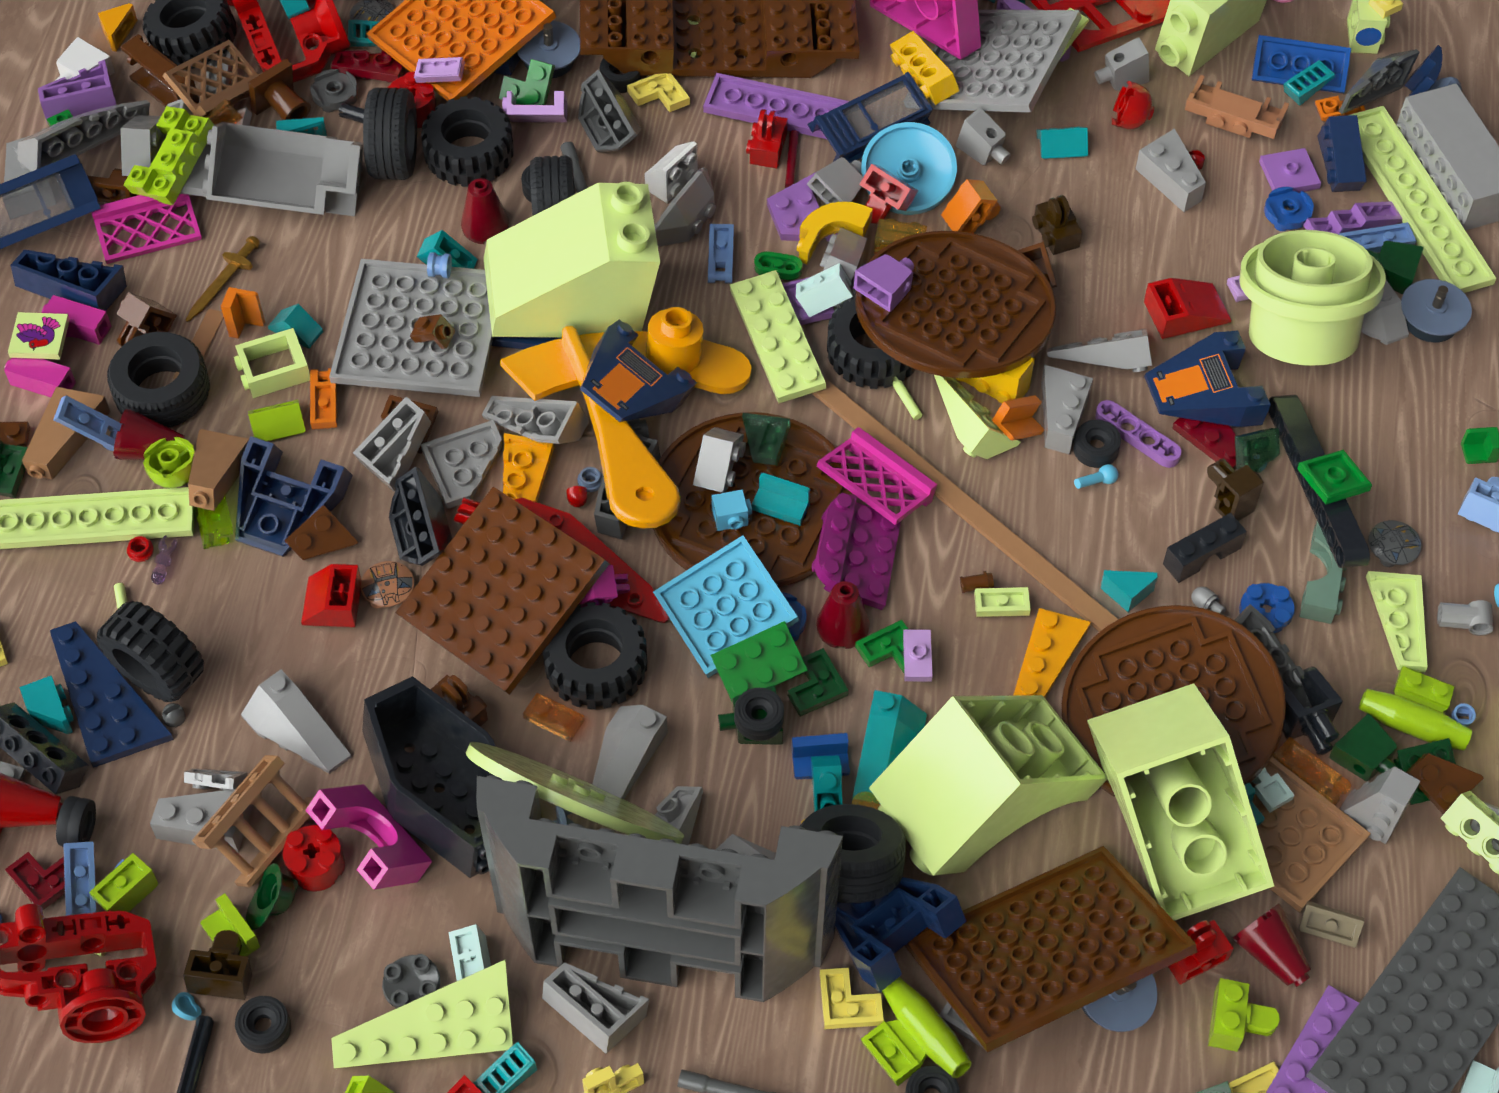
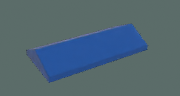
M1259 35L1253 62L1252 81L1283 85L1290 78L1320 60L1335 74V77L1320 90L1344 94L1351 48ZM1320 69L1316 71L1321 77L1325 76ZM1313 75L1310 76L1313 81H1317ZM1306 80L1303 82L1307 86L1310 85Z

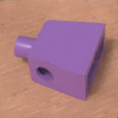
M883 255L855 270L853 289L888 312H891L911 289L914 264L909 258L897 261L889 255Z

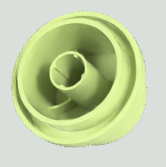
M1295 230L1268 238L1263 243L1250 249L1241 262L1240 286L1245 295L1252 301L1249 323L1250 340L1266 355L1292 364L1327 365L1348 358L1358 348L1364 314L1374 309L1383 297L1386 281L1383 267L1359 243L1335 233L1318 230Z

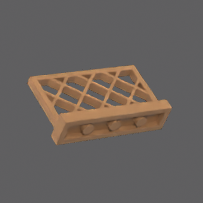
M227 40L165 72L163 77L191 110L192 115L210 118L250 96L248 82L263 72L257 74L234 44ZM227 49L233 56V59L222 56L223 50ZM207 58L217 61V68L207 65ZM222 63L232 66V73L222 70ZM191 66L201 69V76L190 73ZM238 68L244 70L249 77L237 75ZM206 71L217 74V81L206 78ZM173 76L185 77V84L179 83ZM222 76L232 79V86L222 83ZM190 79L200 82L201 90L191 87ZM206 85L215 87L216 94L207 92ZM190 93L200 96V103L196 104L191 99Z

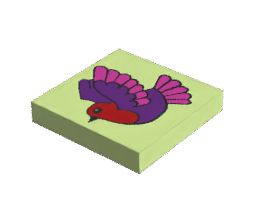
M18 312L8 349L9 357L60 359L70 321L68 314Z

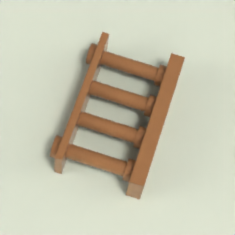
M265 755L192 839L199 848H217L241 872L234 882L237 886L250 888L256 885L262 879L264 870L283 849L287 835L291 831L301 828L305 822L312 819L305 810L314 797L303 799L280 776L279 770L285 763L279 756ZM272 783L296 808L286 821L261 796V791L267 784ZM253 804L278 829L268 842L243 818V812L249 805ZM235 826L260 851L250 864L225 840L224 834L230 827Z

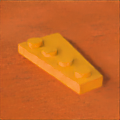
M504 433L503 493L513 500L522 497L537 502L554 450V443L536 442L524 436Z
M1039 608L1013 696L1043 695L1046 698L1060 672L1067 665L1070 656L1077 649L1082 637L1089 630L1091 622Z

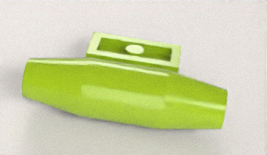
M1402 666L1393 691L1395 695L1366 689L1358 709L1366 714L1369 713L1373 718L1386 726L1428 743L1449 738L1453 749L1464 751L1472 735L1471 729L1444 714L1449 708L1455 686Z
M900 977L882 991L898 1020L882 1022L862 1037L861 1041L897 1086L921 1068L926 1056L953 1078H958L969 1070L972 1062L956 1034L925 997Z

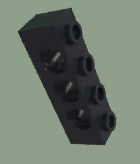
M15 702L0 706V748L54 794L79 788L89 765Z

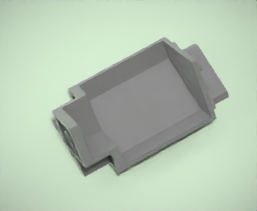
M221 122L214 125L212 130L208 131L207 144L180 194L203 196L207 200L321 215L333 213L355 216L360 176L363 170L362 157L364 146L361 142L339 140L337 137Z

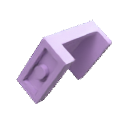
M507 91V97H503V111L511 122H567V97L564 91H554V105H516V98L512 91Z

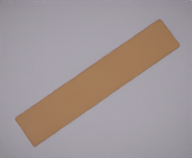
M208 309L192 340L195 346L199 348L203 357L223 319L222 311ZM176 371L173 379L177 378L179 372Z

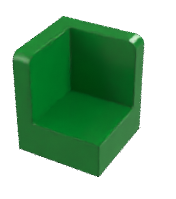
M1497 427L1469 428L1466 430L1461 441V447L1467 464L1497 462L1499 458V431Z

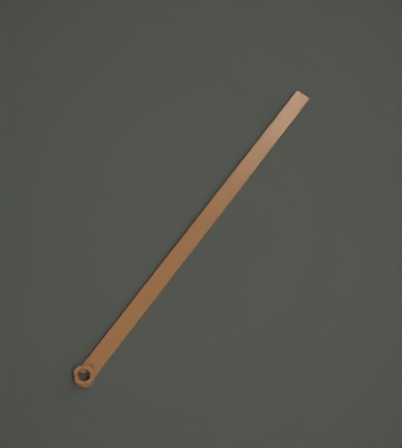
M824 377L826 389L812 393L816 398L854 429L860 427L937 484L934 495L1074 612L1084 620L1090 621L1091 626L1099 632L1118 620Z

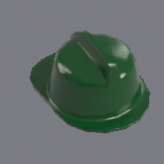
M273 863L265 870L260 885L248 906L245 919L251 930L262 926L269 916L279 915L287 911L294 900L298 881L282 874L278 864Z

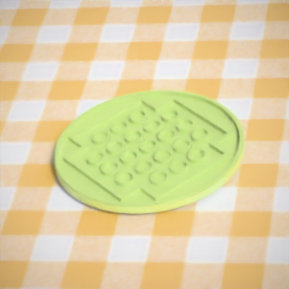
M471 742L466 751L467 757L481 768L505 781L516 782L523 780L530 782L538 787L539 798L576 815L627 835L636 833L654 840L666 838L674 840L678 844H681L684 839V834L661 818L588 782L495 746L479 742Z

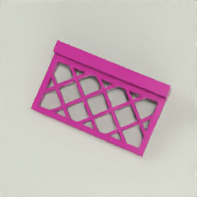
M179 194L174 205L164 204L153 198L138 195L100 205L101 209L91 212L106 264L202 239L188 194ZM187 205L188 210L183 217L173 213L177 207ZM160 212L165 214L160 223L149 219L154 213ZM170 217L180 221L174 230L164 226ZM136 218L141 221L136 229L126 226L128 220ZM146 223L155 227L151 236L140 232ZM112 224L117 228L110 236L102 232L101 227ZM184 224L194 228L195 233L183 235L179 232ZM122 229L132 234L126 243L117 239ZM161 230L170 234L166 241L161 242L155 238ZM137 236L147 241L143 247L136 248L132 246ZM113 243L123 247L119 253L113 255L108 253Z
M860 427L852 431L851 438L820 459L816 466L894 525L898 524L921 505L925 507L929 505L933 500L937 487L934 481ZM849 450L856 456H845V451ZM829 463H841L842 468H833ZM846 463L859 464L860 470L847 469ZM864 465H869L876 471L865 470ZM848 476L861 477V483L850 481ZM866 478H878L879 484L866 483ZM884 479L890 480L895 485H885ZM868 491L881 492V498L872 497L868 494ZM886 492L898 493L899 499L886 498ZM904 494H909L915 500L904 499ZM887 506H900L901 511L895 514Z

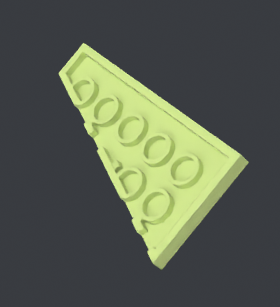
M506 959L332 1037L334 1068L508 1050L513 1046Z

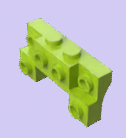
M166 106L156 124L158 129L167 135L150 167L134 165L124 186L132 194L147 196L164 204L174 205L207 144L208 131L212 130L214 124L209 118L190 115L185 109Z

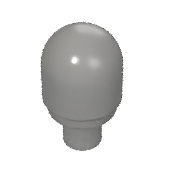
M1198 587L1192 592L1191 599L1197 607L1222 615L1226 611V608L1219 604L1220 599L1207 587Z

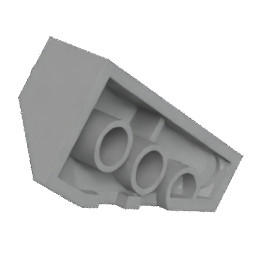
M1147 328L1114 334L1112 340L1101 337L1093 338L1087 341L1088 345H1083L1082 342H1074L1047 348L1048 357L1121 369H1132L1133 372L1145 371L1147 366L1152 365Z

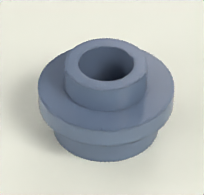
M586 467L578 475V485L586 487L587 492L597 491L601 486L602 473L594 467Z

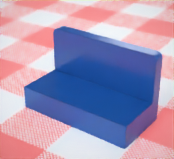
M847 733L792 737L791 751L795 779L812 778L811 757L839 755L842 776L850 774Z

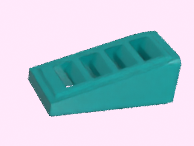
M348 20V40L350 46H377L369 38H366V29H372L380 21ZM356 29H360V37H356Z
M1319 60L1283 84L1284 92L1301 106L1331 81L1335 74ZM1320 69L1325 76L1321 77L1316 71ZM1313 75L1317 81H1313L1310 76ZM1306 80L1310 85L1307 86L1303 82Z
M324 117L276 121V129L327 136Z
M516 1042L473 1084L482 1093H491L484 1085L489 1081L496 1089L495 1093H510L537 1071L536 1062L520 1043ZM518 1058L524 1065L520 1068L514 1062L515 1059ZM509 1066L515 1074L511 1077L504 1070L505 1067ZM499 1074L506 1083L502 1086L494 1076Z

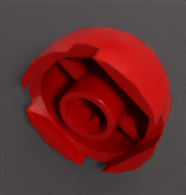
M1127 81L1126 83L1129 86H1123L1117 96L1113 111L1117 112V119L1112 118V125L1131 130L1139 128L1146 120H1150L1155 108L1152 106V97L1146 87L1132 81Z

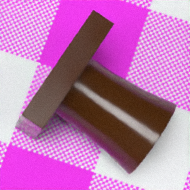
M284 59L248 82L251 110L256 115L272 106L281 120L304 119L308 116L311 105L294 92L292 64L287 59Z

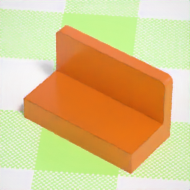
M229 287L221 304V310L229 337L239 339L245 323L263 327L265 319L257 292Z
M1036 395L1003 401L992 421L1010 440L1041 435L1044 432V428L1033 418V415L1042 401Z

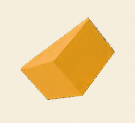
M130 3L98 13L102 29L112 51L117 52L138 21L134 6Z

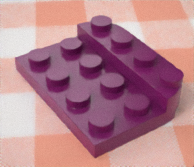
M841 493L830 503L822 515L823 525L817 555L812 563V572H816L820 581L825 585L823 589L831 592L832 588L839 582H851L858 588L863 604L882 610L886 606L901 521L894 525L873 508L857 503V496Z

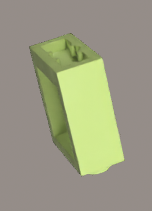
M294 328L235 345L238 356H234L237 370H243L244 375L240 377L244 389H250L253 398L310 381L308 365ZM289 349L294 362L293 365L253 377L248 361Z

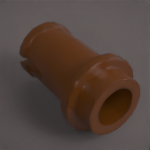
M983 571V574L960 577L962 593L975 591L976 588H994L992 573Z

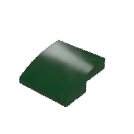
M0 440V495L16 498L26 470L22 459L28 447L8 445Z

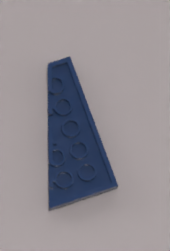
M76 621L50 630L93 768L174 740L168 729Z

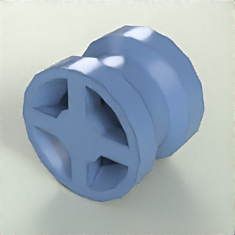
M430 252L427 261L428 277L441 275L443 278H449L452 269L451 254L437 255L436 252Z

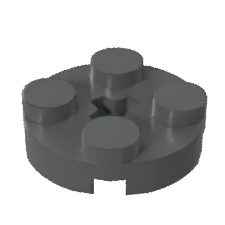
M338 69L323 71L314 78L315 82L310 86L313 101L322 107L325 112L330 113L338 110L342 103L351 105L357 101V82L349 72H346V74L339 73Z

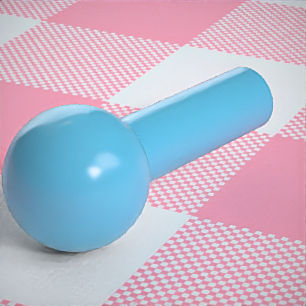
M1106 464L1097 473L1075 479L1074 484L1077 489L1100 482L1113 484L1117 481L1119 473L1115 466Z

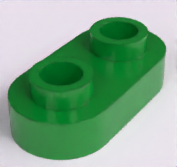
M764 251L755 256L754 270L759 275L776 270L780 279L795 280L802 274V261L794 255Z

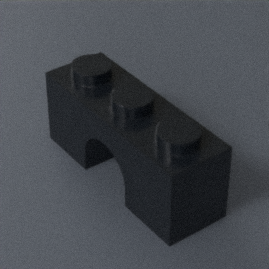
M1229 513L1168 546L1163 565L1176 581L1180 583L1200 572L1202 564L1213 554H1216L1221 560L1241 549L1247 531L1233 514Z

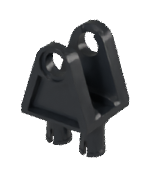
M1311 666L1304 669V675L1300 676L1311 707H1303L1283 682L1286 705L1283 733L1287 741L1303 735L1307 736L1316 754L1321 756L1333 749V745L1330 742L1336 740L1340 735L1332 722L1343 701L1319 670Z

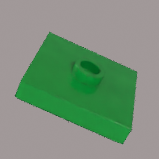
M1344 449L1300 462L1297 468L1325 504L1369 492L1372 487L1371 482Z

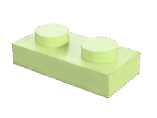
M1028 587L975 589L976 617L1030 616L1031 608Z

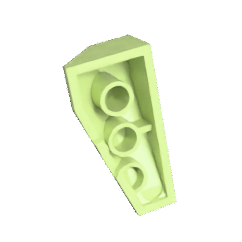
M934 375L957 438L964 445L963 450L968 455L974 458L979 456L989 459L1021 443L1019 439L1010 440L992 421L993 418L989 416L991 411L974 401V396L954 378Z

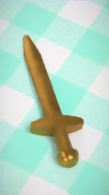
M248 237L246 239L247 243L237 254L232 252H224L222 254L224 260L229 264L195 302L185 319L186 322L190 321L206 307L238 268L244 270H251L253 268L251 262L246 258L254 249H258L260 241L257 237Z

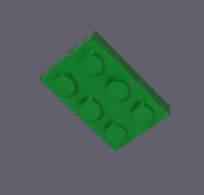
M785 621L710 655L731 701L735 696H739L749 689L776 686L808 671Z

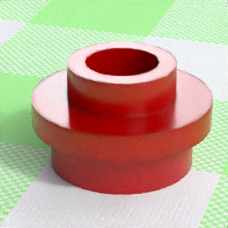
M142 536L134 537L127 546L128 557L135 562L148 560L154 552L152 542Z

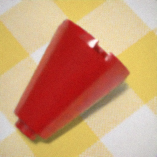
M0 773V828L56 825L60 809L63 805L61 796Z

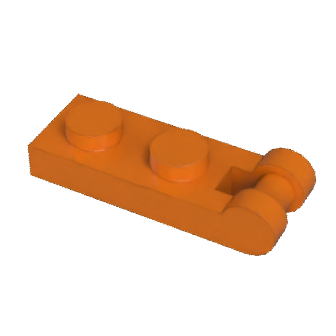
M328 368V371L310 369V424L312 429L337 428V383L330 382L331 368Z

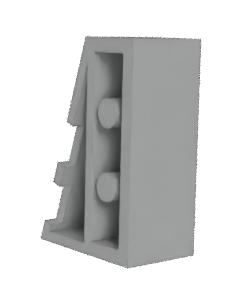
M135 115L121 127L122 176H128L134 165L150 167L167 136L156 126L161 116Z
M1044 365L1041 389L1043 395L1045 448L1070 454L1076 431L1079 428L1090 396L1093 378Z
M236 789L158 799L150 822L156 839L196 845L192 839ZM253 804L249 805L243 812V818L247 822L249 821ZM232 826L224 834L225 840L239 852L244 835L235 826Z

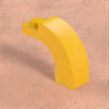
M834 202L821 206L811 212L800 225V240L796 251L799 252V258L802 263L808 265L818 243L826 236L838 233L840 227L864 237L872 221L873 209L854 202Z

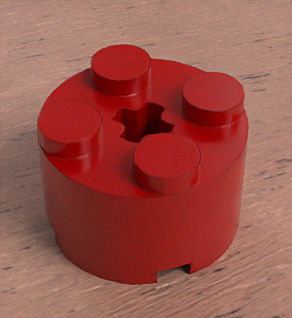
M407 72L404 76L394 80L387 88H407L413 93L416 104L417 128H422L428 114L432 110L436 111L434 88L427 82L417 83L414 78L415 72Z
M308 825L296 831H291L287 835L283 847V860L289 876L296 879L298 885L304 890L311 892L322 891L335 884V880L340 874L342 875L345 868L344 855L335 833L331 829L322 830L318 825Z

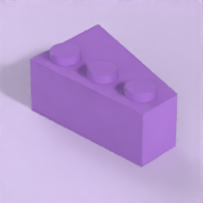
M105 59L98 62V67L89 71L83 68L78 71L79 75L68 80L63 77L38 88L40 103L46 121L47 118L67 109L74 117L100 108L117 105Z

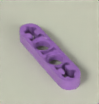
M1105 400L1098 404L1095 415L1096 420H1104L1114 425L1124 441L1161 466L1171 468L1179 463L1181 448L1175 442L1113 401ZM1123 423H1130L1135 429L1126 431L1121 425ZM1151 437L1155 443L1151 445L1145 444L1142 438Z

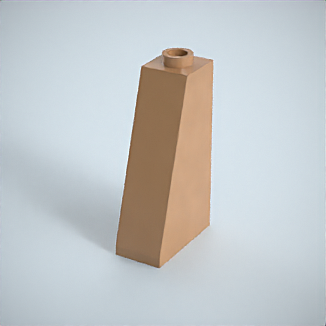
M61 387L55 388L22 459L28 475L37 479L47 478L53 480L88 439V437L53 420L61 398L67 395L107 416L110 410L105 396Z
M204 429L199 430L188 483L189 506L215 511L240 475L241 458L249 441L248 438Z

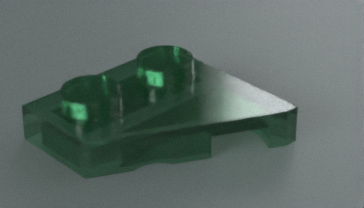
M743 413L742 418L753 462L778 466L791 428L790 419Z
M1268 428L1235 436L1237 470L1247 464L1253 471L1261 473L1267 467V464L1280 454L1279 428Z

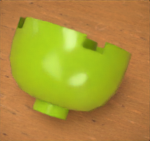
M174 437L175 441H166V438L154 442L146 449L143 464L147 475L155 484L164 488H176L189 482L195 450L193 445L186 439Z

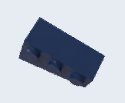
M1357 115L1329 116L1317 135L1327 171V182L1330 184L1332 192L1360 191L1366 183V174Z

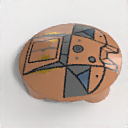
M385 561L373 565L364 573L361 581L363 596L376 609L403 603L414 587V578L411 571L405 565L394 561Z

